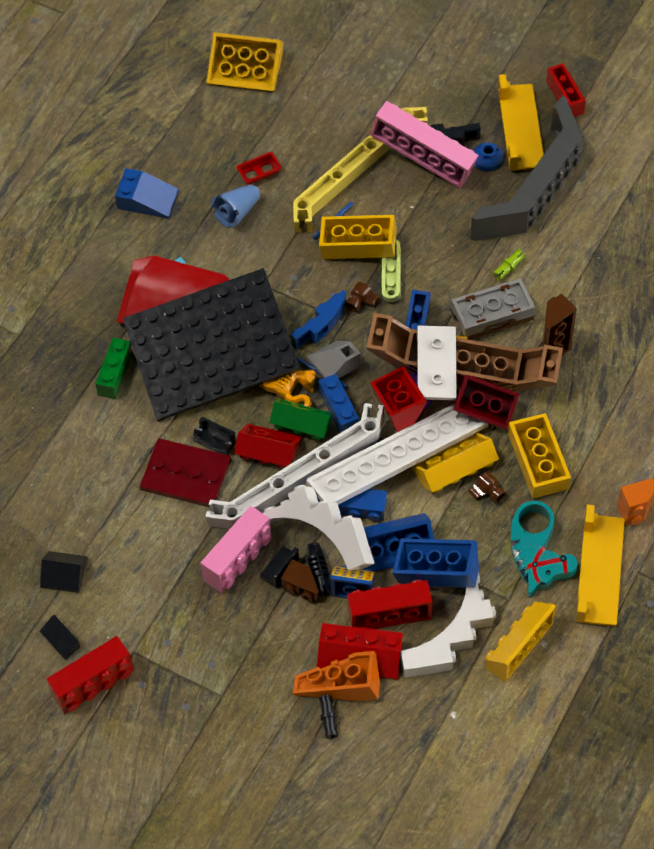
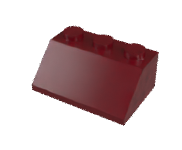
M465 374L456 395L453 411L508 430L509 422L513 416L520 394Z

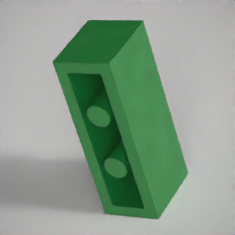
M112 338L95 382L98 396L116 399L133 354L130 341Z
M278 398L274 401L269 423L274 424V427L278 429H293V433L310 434L311 438L321 440L329 433L333 413Z

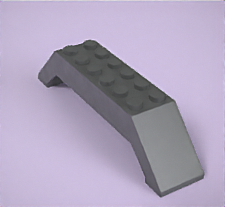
M562 96L553 107L551 130L555 132L556 139L510 202L487 207L481 205L472 217L471 240L478 241L526 233L530 227H534L539 214L542 215L544 213L547 203L552 202L555 192L562 188L565 178L570 177L573 167L578 166L580 163V152L583 148V145H581L582 136L566 97Z

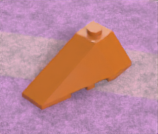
M374 651L353 653L348 655L349 658L338 662L335 660L329 666L321 669L317 667L296 675L293 695L316 698L323 695H331L332 699L351 701L378 700L380 677L376 653Z

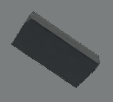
M55 615L40 630V633L64 660L80 648L79 641Z

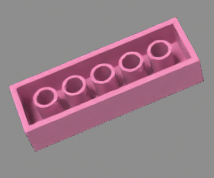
M388 101L384 103L375 116L370 132L372 137L461 189L470 176L478 158V155L473 150L467 149L456 140L450 139L442 132L435 130L427 123L418 120L412 114L406 113Z

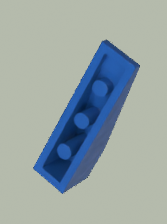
M412 289L406 326L410 329L417 330L418 326H426L431 292Z

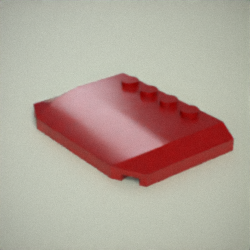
M155 255L135 259L116 322L124 324V317L230 279L218 272Z

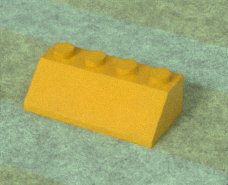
M477 432L412 466L411 469L424 489L431 493H436L443 490V487L448 484L459 482L460 478L464 476L474 475L477 473V470L492 466L493 462L499 460L492 439Z
M536 601L531 607L527 606L522 612V618L519 621L515 620L511 625L508 635H503L498 641V647L487 654L485 658L486 669L506 682L553 625L556 606L551 603Z

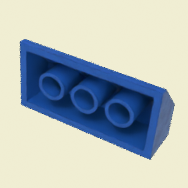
M417 514L363 527L375 563L363 569L374 572L394 567L400 539H434L431 521L427 514Z
M400 539L392 573L397 582L401 584H408L415 580H428L429 586L475 588L479 573L477 541Z

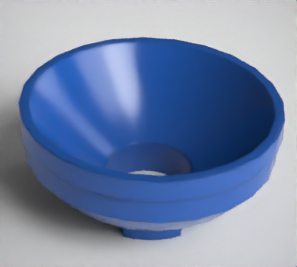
M482 143L473 150L478 155L474 166L479 170L494 171L503 164L504 153L494 143ZM490 148L493 150V153L486 154L483 150Z

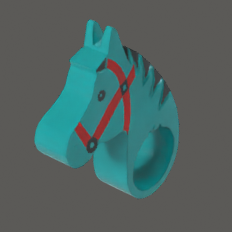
M528 501L522 504L517 509L511 525L512 556L518 573L528 585L529 598L534 595L536 590H546V587L552 582L571 579L577 573V559L571 554L559 556L553 551L546 550L554 531V514L547 504L540 501ZM528 513H540L548 519L549 526L544 531L533 533L532 535L530 532H524L519 521Z

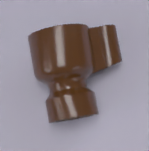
M357 282L351 291L352 297L348 298L345 306L349 310L357 312L361 307V303L374 307L380 297L373 293L367 284Z
M490 472L481 475L475 485L468 490L475 500L489 494L490 499L494 503H498L506 495V492L501 487H498L497 479Z

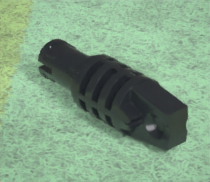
M310 543L307 545V561L316 581L319 596H323V593L327 596L331 593L327 580L329 572L325 556L319 543Z

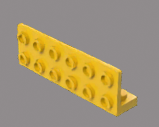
M506 74L499 75L498 93L510 171L534 169L544 154L533 85H510V81L506 79Z
M587 504L584 519L576 622L615 627L618 615L625 519L598 515V513H594L595 505Z

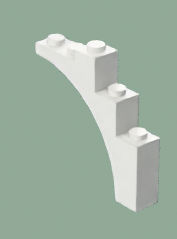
M299 485L294 488L295 491L288 493L289 499L280 502V506H271L264 509L265 512L263 514L269 517L270 523L293 518L312 524L324 532L336 545L348 570H360L375 564L361 518H352L351 515L342 518L337 503L329 502V500L318 502L314 487Z
M479 573L476 587H466V594L461 609L451 624L431 641L418 647L401 651L404 678L452 671L453 663L456 662L455 651L473 648V640H476L475 629L493 626L496 610L494 606H491L490 599L484 600L483 590H479Z

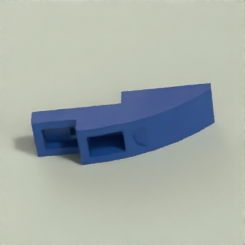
M345 290L334 294L330 300L320 304L315 309V318H311L304 326L293 331L291 334V344L295 349H298L310 339L316 344L332 330L345 308Z

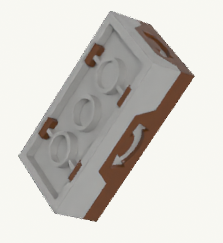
M521 278L451 300V314L454 319L458 320L461 326V335L467 336L468 340L534 320L535 306Z

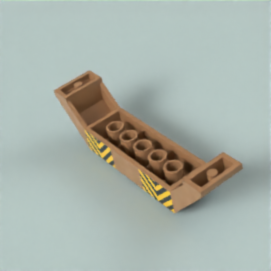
M374 313L366 349L396 368L405 366L408 373L417 374V330L403 325L393 319V316ZM456 337V382L461 383L462 378L467 374L514 392L553 386L557 384L563 348L544 344L542 347L522 350Z

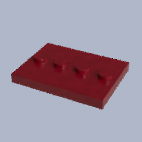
M158 438L139 487L142 491L209 507L210 500L218 499L232 459L230 455Z

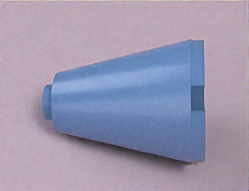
M249 184L216 195L211 200V208L214 207L216 211L214 213L215 218L223 226L234 228L260 199V191L256 186Z

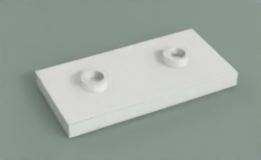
M417 327V387L426 400H456V327Z

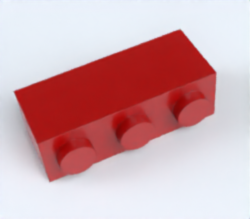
M564 63L549 67L547 69L546 82L556 100L559 101L562 96L566 97L573 116L583 115L586 100Z

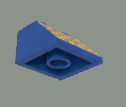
M335 566L330 578L331 596L347 599V594L353 591L371 590L374 587L375 572H371L368 569L348 570L347 566Z

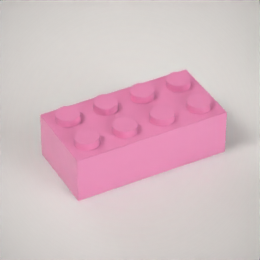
M250 506L202 560L203 581L220 593H223L226 588L229 589L238 574L241 575L246 570L247 564L258 556L259 550L270 542L271 527L269 517Z

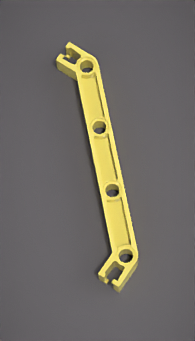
M427 107L401 108V110L412 114L418 120L428 123ZM369 135L299 195L293 203L294 233L301 232L299 220L305 221L307 232H312V216L390 150L391 147Z

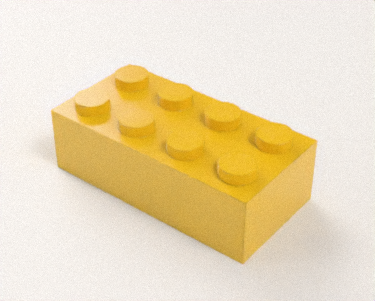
M394 215L322 217L319 240L322 259L394 257L397 232Z
M546 413L509 422L508 436L532 499L570 489L571 476Z

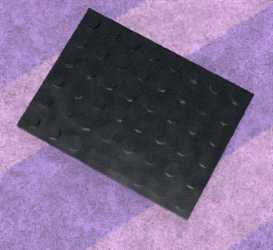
M264 268L123 318L157 421L301 370Z

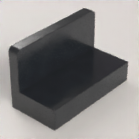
M282 546L260 574V579L277 589L290 561L299 560V549L294 547L291 551Z

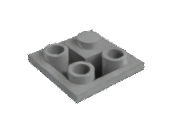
M336 341L308 355L306 359L323 378L334 374L340 378L359 368L361 353L350 341Z

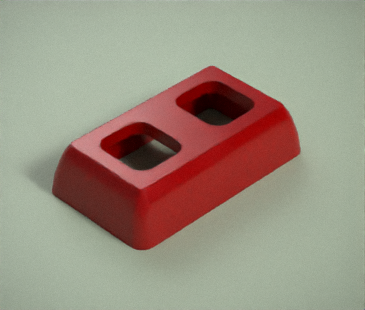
M268 152L239 164L236 168L245 183L249 185L279 173L281 165L273 152ZM270 164L273 169L264 173L261 167ZM254 171L257 176L248 179L245 174Z

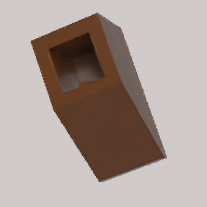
M291 560L281 578L282 588L290 594L300 595L306 601L318 603L319 591L310 567Z

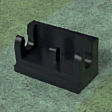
M201 417L199 428L194 429V442L212 451L229 455L236 444L235 432L205 417Z

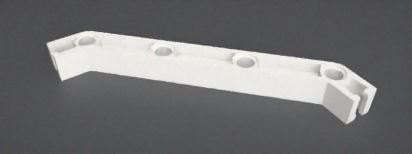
M365 403L361 421L233 501L210 500V511L206 513L208 526L230 529L250 506L261 513L265 512L264 509L275 506L289 497L288 493L295 491V487L307 485V478L349 458L379 440L385 417L384 405H378L377 418H369L371 416L372 404Z

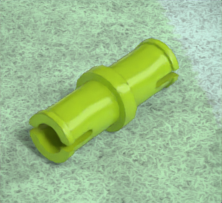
M517 249L509 258H505L502 261L503 264L492 273L494 277L498 275L495 278L496 280L501 281L510 271L513 272L516 269L515 266L526 257L524 253L519 255L523 252L522 250Z

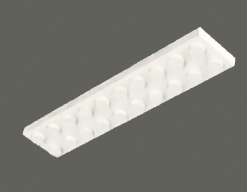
M454 404L307 478L306 484L308 487H314L316 496L320 501L329 500V502H335L339 505L487 428L488 423L453 411Z

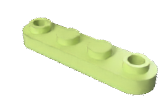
M397 239L395 256L382 258V296L387 302H396L401 296V246Z

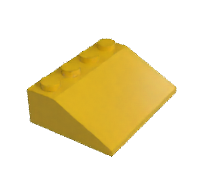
M214 32L206 83L274 92L284 46L282 41Z

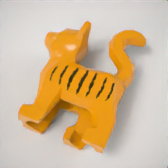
M300 370L259 386L268 392L275 393L281 399L294 403L304 401V405L310 407L312 400L309 396L300 394L293 397L291 394L298 383L309 392L314 393L313 385L316 372L314 370Z

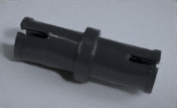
M320 696L319 701L322 712L320 719L324 724L325 738L338 737L335 720L337 714L334 712L332 696Z

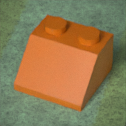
M654 478L621 487L617 507L621 517L625 519V526L630 524L637 525L644 521L654 502Z

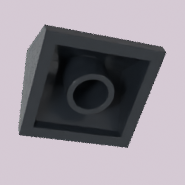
M48 551L41 561L40 588L79 593L88 556Z

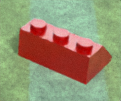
M405 366L370 382L377 401L380 405H384V412L397 432L415 424L427 401Z
M247 423L238 432L234 454L240 455L242 459L253 458L263 464H269L270 462L277 464V467L285 468L295 462L303 436Z

